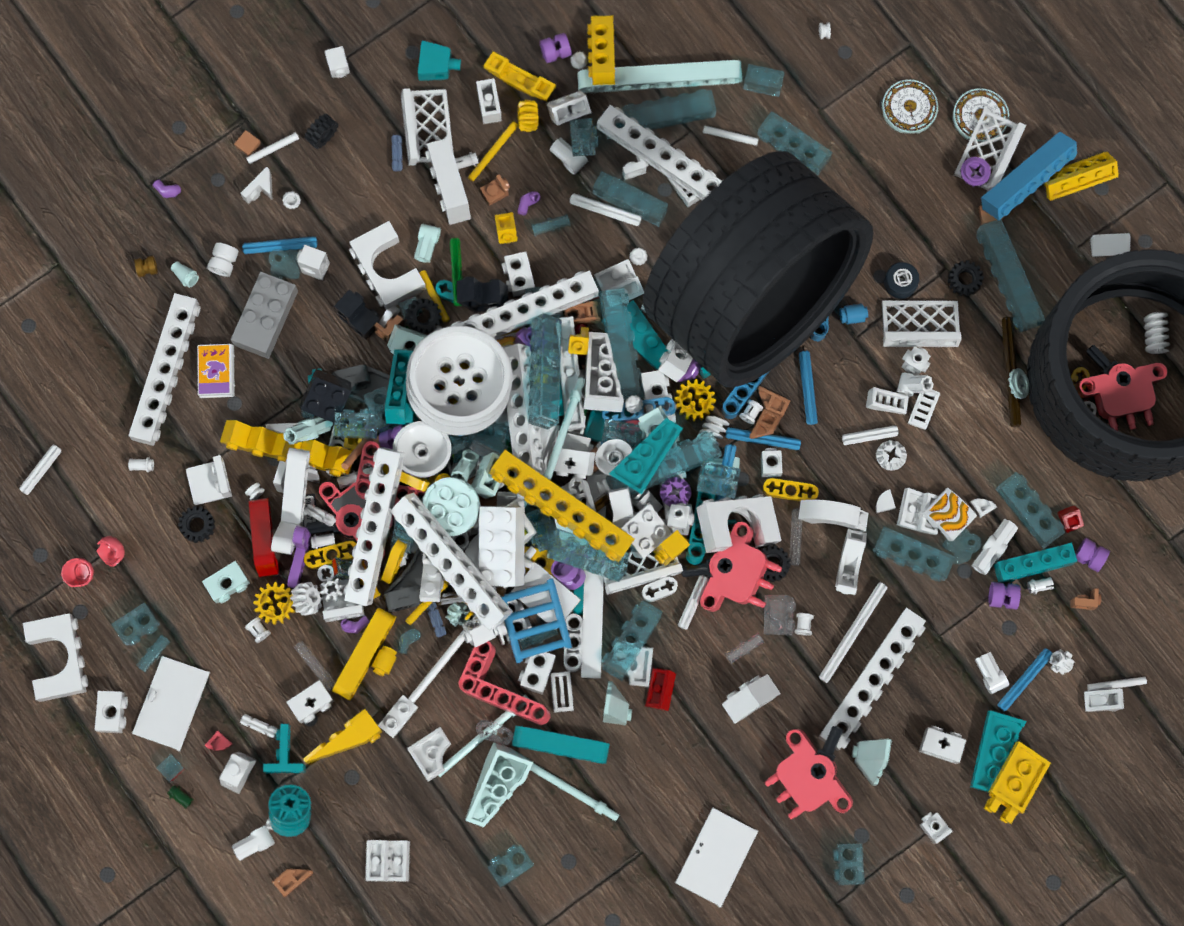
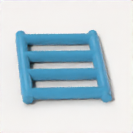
M553 578L546 580L547 583L505 594L504 597H501L508 605L507 602L549 590L552 602L513 612L504 620L516 663H520L524 658L565 647V649L572 648ZM554 609L557 621L515 632L514 620ZM557 628L560 629L562 640L523 651L520 650L519 639Z

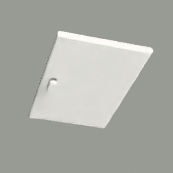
M162 656L132 734L180 751L210 672Z
M712 808L675 883L721 907L758 830H754Z

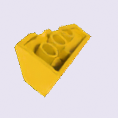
M364 709L344 725L345 730L332 734L328 739L330 742L320 744L303 760L308 764L367 744L369 741L373 743L381 737L380 733L382 730L367 710Z

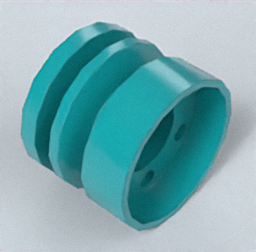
M292 784L283 785L277 788L270 797L269 823L272 829L282 836L292 837L303 833L309 826L311 819L310 797L300 786Z

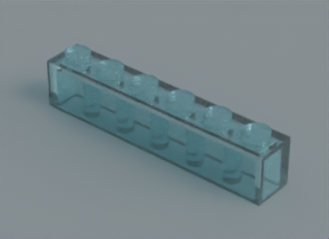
M706 89L698 90L692 94L682 93L673 98L667 96L658 101L647 100L638 105L627 104L620 108L627 117L635 118L640 123L639 125L651 130L716 116V106L712 90ZM617 123L615 126L617 128H623L624 124Z
M994 220L981 225L976 233L977 240L980 244L982 243L985 249L984 256L992 265V274L999 281V290L1001 294L1005 295L1007 309L1012 311L1015 327L1019 328L1020 332H1024L1040 326L1045 318L1002 220Z
M624 288L602 291L599 294L604 331L608 333L624 403L631 395H637L642 400L644 391L643 387L639 385L641 372L640 368L636 366L638 353L633 347L635 334L630 328L632 316L631 312H628L627 309L629 304L628 294L625 293Z
M542 313L531 322L528 424L548 430L559 423L562 320Z
M705 431L698 434L694 440L690 441V439L680 442V446L673 449L671 447L646 489L721 457L722 453L713 433ZM613 476L605 478L610 490L627 487L626 484ZM629 487L631 496L638 493Z

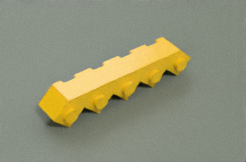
M226 420L220 442L226 444V448L237 451L239 449L251 452L252 455L257 457L267 456L275 458L279 462L287 460L289 448L310 451L309 466L328 471L329 474L340 477L341 474L349 475L351 466L347 470L341 467V464L352 452L341 446H328L316 440L289 444L284 439V433H276L264 427H251L237 420Z

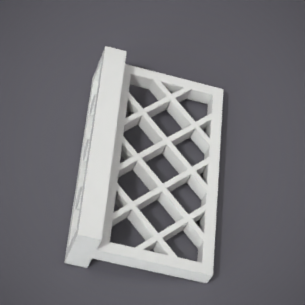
M403 89L401 102L408 165L428 162L426 157H420V150L423 147L428 149L427 142L432 137L436 141L441 140L435 135L440 128L447 133L446 138H449L453 151L446 89L422 91ZM435 95H442L443 102L439 106L431 100ZM414 96H421L426 100L421 107L414 102ZM427 103L436 108L431 115L423 109ZM438 111L445 116L441 123L433 117ZM419 112L428 117L423 124L416 119V115ZM430 120L438 126L433 132L425 127ZM421 129L430 135L425 141L418 137Z
M984 109L954 175L961 178L960 169L965 158H970L969 150L977 148L979 158L984 160L991 156L995 158L996 164L990 167L993 171L987 184L984 183L979 186L986 189L987 192L1001 181L1026 125L1020 122L1016 124ZM984 117L991 118L994 125L985 127ZM1007 125L1011 127V132L1003 135L1000 126ZM996 128L999 137L990 139L987 131ZM984 132L987 141L978 144L976 135ZM1001 140L1004 146L1003 149L995 151L992 142ZM989 144L992 153L983 155L980 147ZM971 169L973 172L971 177L978 175L979 171Z
M882 301L883 347H959L961 332L959 328L958 301ZM887 307H895L898 312L892 316L887 312ZM907 307H913L917 310V312L913 316H911L905 311V309ZM926 307H932L936 312L929 316L923 310ZM953 307L954 313L948 316L942 309ZM900 313L908 318L903 325L895 319ZM919 313L927 319L922 325L914 319ZM938 313L946 319L941 325L933 319ZM893 322L899 329L897 331H888V325ZM912 322L918 329L916 331H909L906 326ZM931 322L937 329L935 331H928L924 327ZM950 322L955 327V332L947 331L943 326Z
M594 549L607 595L654 582L665 577L675 576L683 571L677 557L673 560V563H669L667 566L661 564L662 566L657 567L659 562L655 557L648 554L646 557L654 560L656 563L652 569H647L642 566L645 558L642 559L640 564L630 559L632 552H630L628 558L626 556L622 557L626 562L622 569L612 565V560L610 562L603 560L600 549ZM628 562L638 567L634 574L624 571ZM610 567L620 572L617 579L609 581L607 571Z

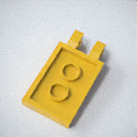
M1020 741L1016 742L988 791L990 793L988 796L991 798L987 801L984 809L989 813H996L1000 804H1002L1006 809L1003 811L1000 820L1005 824H1011L1018 813H1024L1051 763Z

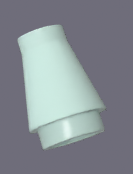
M178 261L171 266V270L183 286L192 287L197 283L199 276L196 271Z

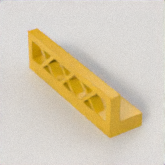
M1104 152L1064 166L1050 177L1055 179L1043 183L1046 187L1047 198L1052 201L1119 177L1117 161L1108 152Z

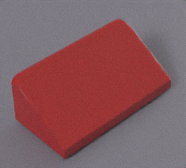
M653 668L645 704L646 707L669 711L676 677L675 672Z

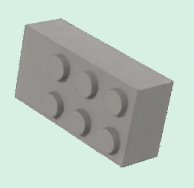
M260 272L232 335L231 341L233 345L269 359L298 293L296 285Z

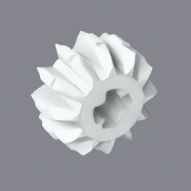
M312 582L300 583L291 591L293 596L290 599L293 601L292 606L296 607V612L306 616L315 614L322 607L321 601L323 598L320 597L321 591L317 590V585H313Z

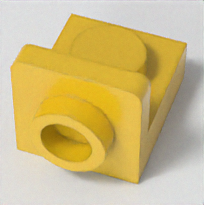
M513 212L494 215L499 244L516 242L517 233Z
M581 327L580 334L570 335L568 353L587 355L589 328Z

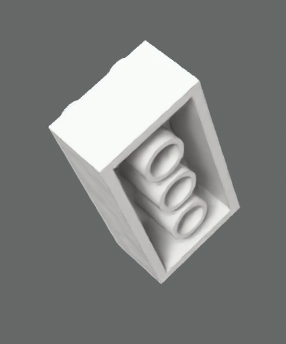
M479 507V571L491 586L516 587L524 585L525 507Z

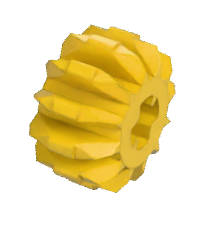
M524 100L518 103V126L521 131L531 132L536 131L538 128V108L535 101Z

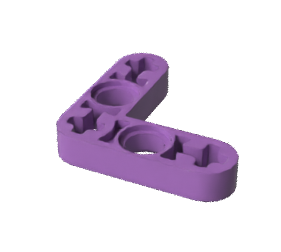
M298 525L295 527L292 539L296 551L287 586L292 588L300 584L305 565L304 556L308 552L311 542V534L308 529Z

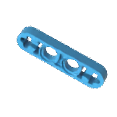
M669 397L642 400V409L631 417L625 415V403H623L621 412L622 418L617 414L613 415L612 419L607 416V414H610V411H602V417L610 424L638 420L640 416L645 414L644 407L651 404L653 409L657 408L656 403L659 406H666V402L672 405V407H669V411H666L664 408L663 410L667 416L675 413L677 406Z

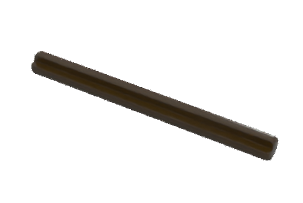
M1003 317L1002 332L1010 426L1019 427L1021 425L1019 398H1015L1014 394L1011 393L1010 382L1008 381V378H1010L1009 373L1013 369H1017L1013 318Z

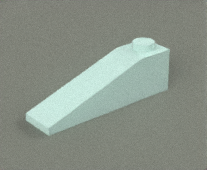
M608 681L603 722L626 725L627 721H631L632 709H629V703L614 683Z
M891 739L859 741L857 746H853L852 757L855 758L854 763L873 786L878 785L879 778L877 777L882 776V770L885 769L889 760Z
M493 742L465 820L484 827L499 811V807L506 799L513 795L514 790L526 780L533 761L509 747Z

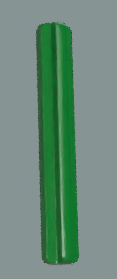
M451 238L453 299L455 306H462L457 303V281L463 280L460 239Z

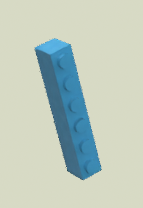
M1062 132L1057 133L981 197L982 210L997 220L1008 215L1014 207L1021 204L1027 196L1034 193L1040 185L1047 182L1053 174L1060 171L1066 163L1076 157L1077 142Z

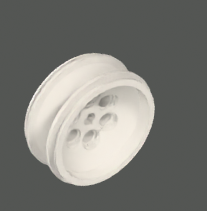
M468 326L441 328L426 336L411 354L406 377V392L409 403L419 419L436 431L449 435L477 433L493 424L506 408L513 381L511 363L503 347L489 334ZM466 363L469 365V368L462 369L459 365ZM448 367L451 371L444 373L440 369ZM480 377L482 382L475 383L473 378ZM459 381V383H460V384H463V385H462V386H458V384H457V383L454 384V382ZM441 384L444 386V389L439 391L435 389V386ZM472 394L475 395L477 399L474 401H470L469 399H467V396ZM454 398L458 403L450 404L448 399Z

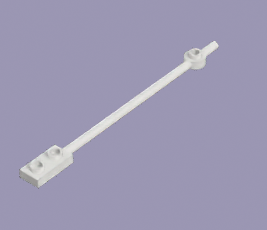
M531 546L524 554V558L530 560L537 550ZM462 632L409 698L402 695L378 726L392 738L399 733L419 708L414 704L415 701L465 641Z

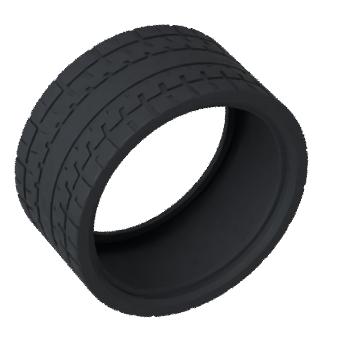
M776 151L762 155L745 164L717 185L677 228L663 248L648 277L643 296L644 310L662 330L720 384L725 387L742 386L761 377L784 361L832 313L854 283L866 261L873 241L872 224L793 154L786 151Z
M1156 249L1134 250L1106 258L1104 262H1098L1082 273L1070 285L1038 329L1031 345L1027 363L1030 402L1034 407L1033 411L1047 437L1051 438V442L1070 460L1079 463V466L1098 475L1123 481L1156 480L1184 470V438L1168 441L1134 438L1111 428L1096 417L1080 398L1070 377L1067 363V340L1072 321L1077 313L1096 302L1110 298H1146L1171 307L1184 316V254Z

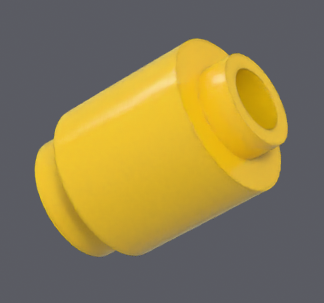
M387 646L379 649L371 666L374 669L373 672L380 676L389 675L397 658V652Z

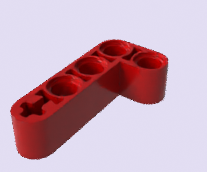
M269 498L250 500L249 513L255 568L259 577L279 574L278 562L275 552L271 551L273 528Z

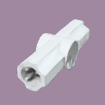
M1004 519L995 533L986 541L982 547V552L977 556L972 567L977 572L986 575L995 561L1004 553L1008 547V542L1012 539L1018 527L1010 520Z

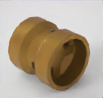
M154 256L134 260L139 278L144 277L146 274H158Z

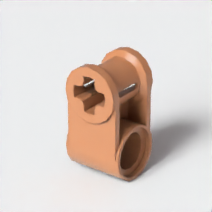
M597 301L575 305L566 309L564 317H568L569 313L577 314L578 317L574 319V326L579 323L590 325L601 321V317L598 316Z

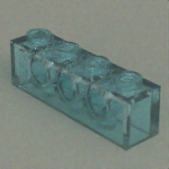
M773 111L770 112L758 129L757 135H759L763 142H769L777 151H786L793 154L817 176L831 159L833 152ZM780 132L783 134V136L777 137L774 135V133ZM795 142L798 144V147H791L789 143ZM805 153H811L814 157L808 158L805 156Z
M601 171L593 186V195L628 212L640 215L642 219L658 227L668 211L667 203Z
M1015 472L999 484L996 491L1042 548L1045 549L1065 533L1064 526L1051 515V509L1046 504H1042L1038 493L1034 489H1030L1026 478L1022 474L1019 475ZM1015 491H1022L1024 497L1018 498L1015 494ZM1028 505L1034 506L1036 513H1030L1027 508ZM1040 520L1047 522V529L1040 526Z
M887 527L881 529L873 548L877 556L884 559L889 557L897 565L910 566L912 571L919 574L924 572L930 575L931 579L938 582L947 579L955 560V556ZM891 544H897L900 547V551H892ZM910 551L917 553V560H912L909 557ZM927 559L934 560L936 566L934 568L929 567L926 562Z
M556 528L549 539L547 558L620 582L627 571L629 553L626 552L620 562L612 561L606 557V553L591 547L584 538L580 539L572 533Z
M642 600L640 605H635L631 612L633 617L630 621H625L621 629L623 633L620 637L616 636L611 645L613 647L610 653L606 652L601 661L604 663L602 670L621 681L624 680L662 618L663 611ZM642 620L646 625L639 627L636 625V622ZM633 636L636 642L629 643L626 641V638ZM622 652L626 655V658L618 659L616 654Z

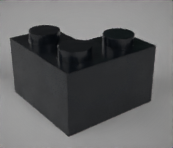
M468 276L464 280L457 281V303L474 313L484 312L495 306L497 308L501 307L508 301V285L500 279H491L489 282L482 283L475 279V277Z
M348 290L334 306L337 316L367 340L375 331V323L379 324L380 315L375 310H369L365 307L364 298L355 291L353 293L351 290Z

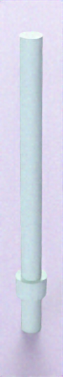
M581 377L578 378L574 390L571 391L570 403L544 477L551 480L577 403L580 402L583 395L582 389L585 379Z
M521 703L518 706V710H520L526 703ZM505 711L443 764L445 771L438 776L441 777L511 716L514 717L516 715Z
M532 764L530 769L532 772L591 806L600 815L604 814L614 821L618 819L620 814L606 807L607 804L602 801H596L538 765Z

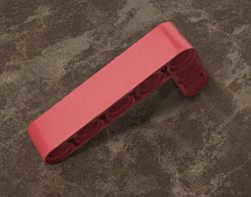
M374 441L367 442L363 447L355 484L357 495L364 500L365 493H361L359 489L363 485L370 487L371 481H369V474H365L363 470L367 466L374 468L375 464L373 456L368 455L367 451L370 448L377 450L380 448L379 444ZM382 483L379 484V491L385 488ZM399 485L394 505L400 501L397 496L401 492H406L407 494L415 493L417 497L424 496L425 492L413 487Z
M487 641L476 648L474 647L459 680L460 689L473 698L540 725L546 724L550 720V712L545 706L484 681L496 653L494 645ZM488 645V646H489L488 652L482 654V653H481L482 648H483L484 646ZM481 663V669L475 672L473 670L474 666ZM469 681H473V687L467 690L465 688L466 684ZM490 688V695L483 697L484 690ZM507 695L509 697L507 703L501 704V698ZM521 703H526L525 710L518 711V706ZM544 710L543 717L537 719V711Z

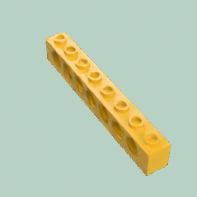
M504 450L492 466L489 474L492 475L491 477L496 482H502L507 485L512 493L523 496L528 504L539 507L544 515L555 518L560 526L571 529L576 537L587 540L591 547L606 553V557L610 560L620 562L635 538L508 451ZM513 471L517 477H510L507 472ZM524 482L531 483L533 488H526ZM540 494H547L549 496V499H542ZM556 505H563L565 507V511L558 510ZM574 515L579 516L582 521H581V522H576V521H574L573 516H574ZM589 527H595L598 533H592ZM605 538H611L614 544H608Z

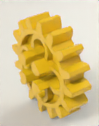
M695 379L694 383L691 384L687 380V386L681 384V390L676 391V394L679 396L674 398L675 402H679L676 404V409H681L679 415L686 414V420L690 416L693 421L696 420V417L703 420L704 414L709 416V410H714V406L711 404H714L716 399L711 397L715 395V392H709L711 386L705 387V381L698 384L697 379ZM690 389L695 391V399H699L698 407L702 409L699 412L695 410L696 403L692 401V393L688 392ZM706 395L707 399L704 400L703 398H700V396ZM683 402H690V404L688 406L683 405Z
M274 582L273 587L267 583V589L265 590L260 588L262 593L255 594L258 601L253 602L254 605L258 606L255 612H261L258 617L260 619L266 617L265 623L267 624L272 620L273 625H276L278 620L283 624L285 617L290 620L291 618L288 614L295 613L292 609L293 601L290 599L293 595H289L292 590L290 588L285 590V584L283 583L278 587L277 582ZM270 592H275L274 598L278 601L277 606L282 610L279 616L275 615L276 609L272 605L273 600L269 597ZM283 597H287L286 603L280 602ZM265 604L270 605L268 610H263Z

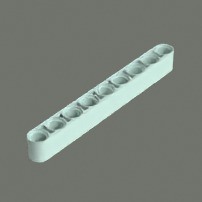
M738 60L615 67V85H593L592 78H589V69L580 70L577 73L579 91L583 93L735 84L742 81L741 62Z

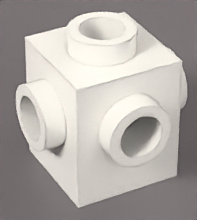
M914 346L912 351L908 349L902 359L905 362L902 368L907 373L919 375L921 371L925 373L931 364L928 362L931 356L928 355L924 348Z
M683 503L671 504L670 511L666 512L665 521L668 522L667 528L671 533L678 530L681 535H688L690 525L694 524V514H692L690 506Z

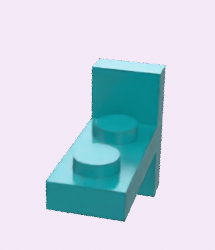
M280 724V729H277V741H280V749L276 750V760L279 761V764H263L264 773H305V764H290L291 726L289 724Z

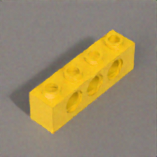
M591 16V24H588V35L592 36V38H588V49H592V52H588V63H592V66H588L589 78H592L593 85H615L613 16Z

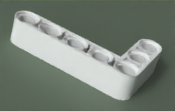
M289 448L281 522L273 536L271 551L291 555L295 548L292 542L296 525L303 527L310 451Z

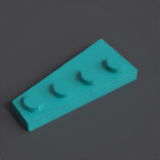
M634 300L602 320V323L612 329L628 346L637 351L653 368L659 369L661 365L659 360L668 350Z
M668 418L664 419L609 474L638 493L643 494L683 428Z
M987 711L971 788L985 792L990 790L1014 743L1017 742L1022 727L1025 726L1027 721L994 711Z

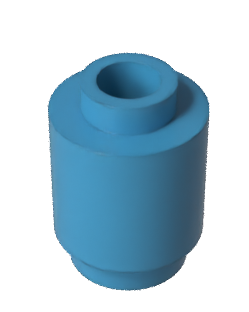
M862 303L847 305L839 309L841 323L865 322V318H868V309Z

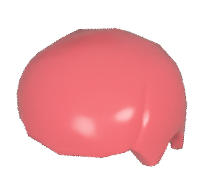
M106 536L97 543L98 545L100 544L97 553L105 564L113 567L124 558L125 550L123 544L117 538Z
M84 558L70 559L62 566L61 576L63 581L70 587L88 585L93 579L94 569L92 564Z

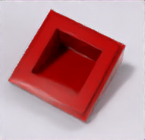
M1073 505L1057 512L1066 533L1084 526L1080 509Z

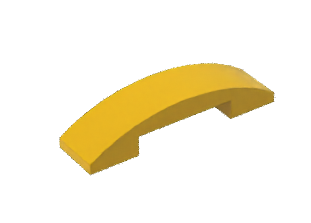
M492 52L483 66L503 82L541 100L547 101L556 87V84L541 76L538 78L509 63V59L495 52Z

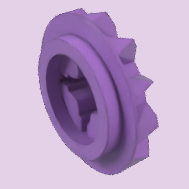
M979 157L967 159L962 164L960 170L961 178L965 180L966 184H970L973 187L986 183L991 174L989 164ZM978 167H980L978 172L979 176L975 175L971 177V169L976 170V168L978 169Z
M678 477L668 478L660 489L662 501L669 507H671V504H686L691 496L690 485L684 479ZM672 485L675 489H681L679 498L676 495H670Z

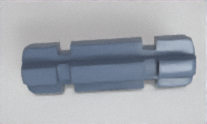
M400 135L392 136L393 171H402V137Z
M432 602L427 611L429 610L428 614L433 628H435L436 636L442 637L446 635V630L442 626L443 622L438 609H436V602Z

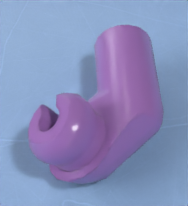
M160 180L153 183V187L164 198L176 197L181 193V188L177 184L165 186Z
M532 191L523 195L517 213L526 215L528 206L537 203L540 200V194Z
M692 359L686 373L678 382L695 379L701 365L695 359Z
M365 615L357 622L344 619L341 621V627L346 633L357 634L368 626L370 621Z

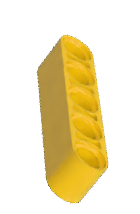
M381 608L376 610L335 683L332 692L349 701L353 698L378 650L391 630L396 616Z

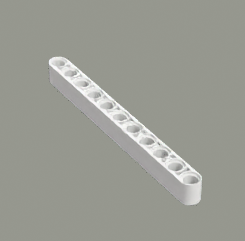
M600 470L593 473V476L587 475V482L593 501L601 496L596 482L601 483L607 477ZM606 506L603 507L600 511L597 512L598 514H600V515L603 516L604 518H605ZM596 528L590 530L591 532H598ZM585 546L584 571L586 578L584 581L581 678H601L604 579L594 548H586ZM602 551L600 553L602 559L604 560V552Z

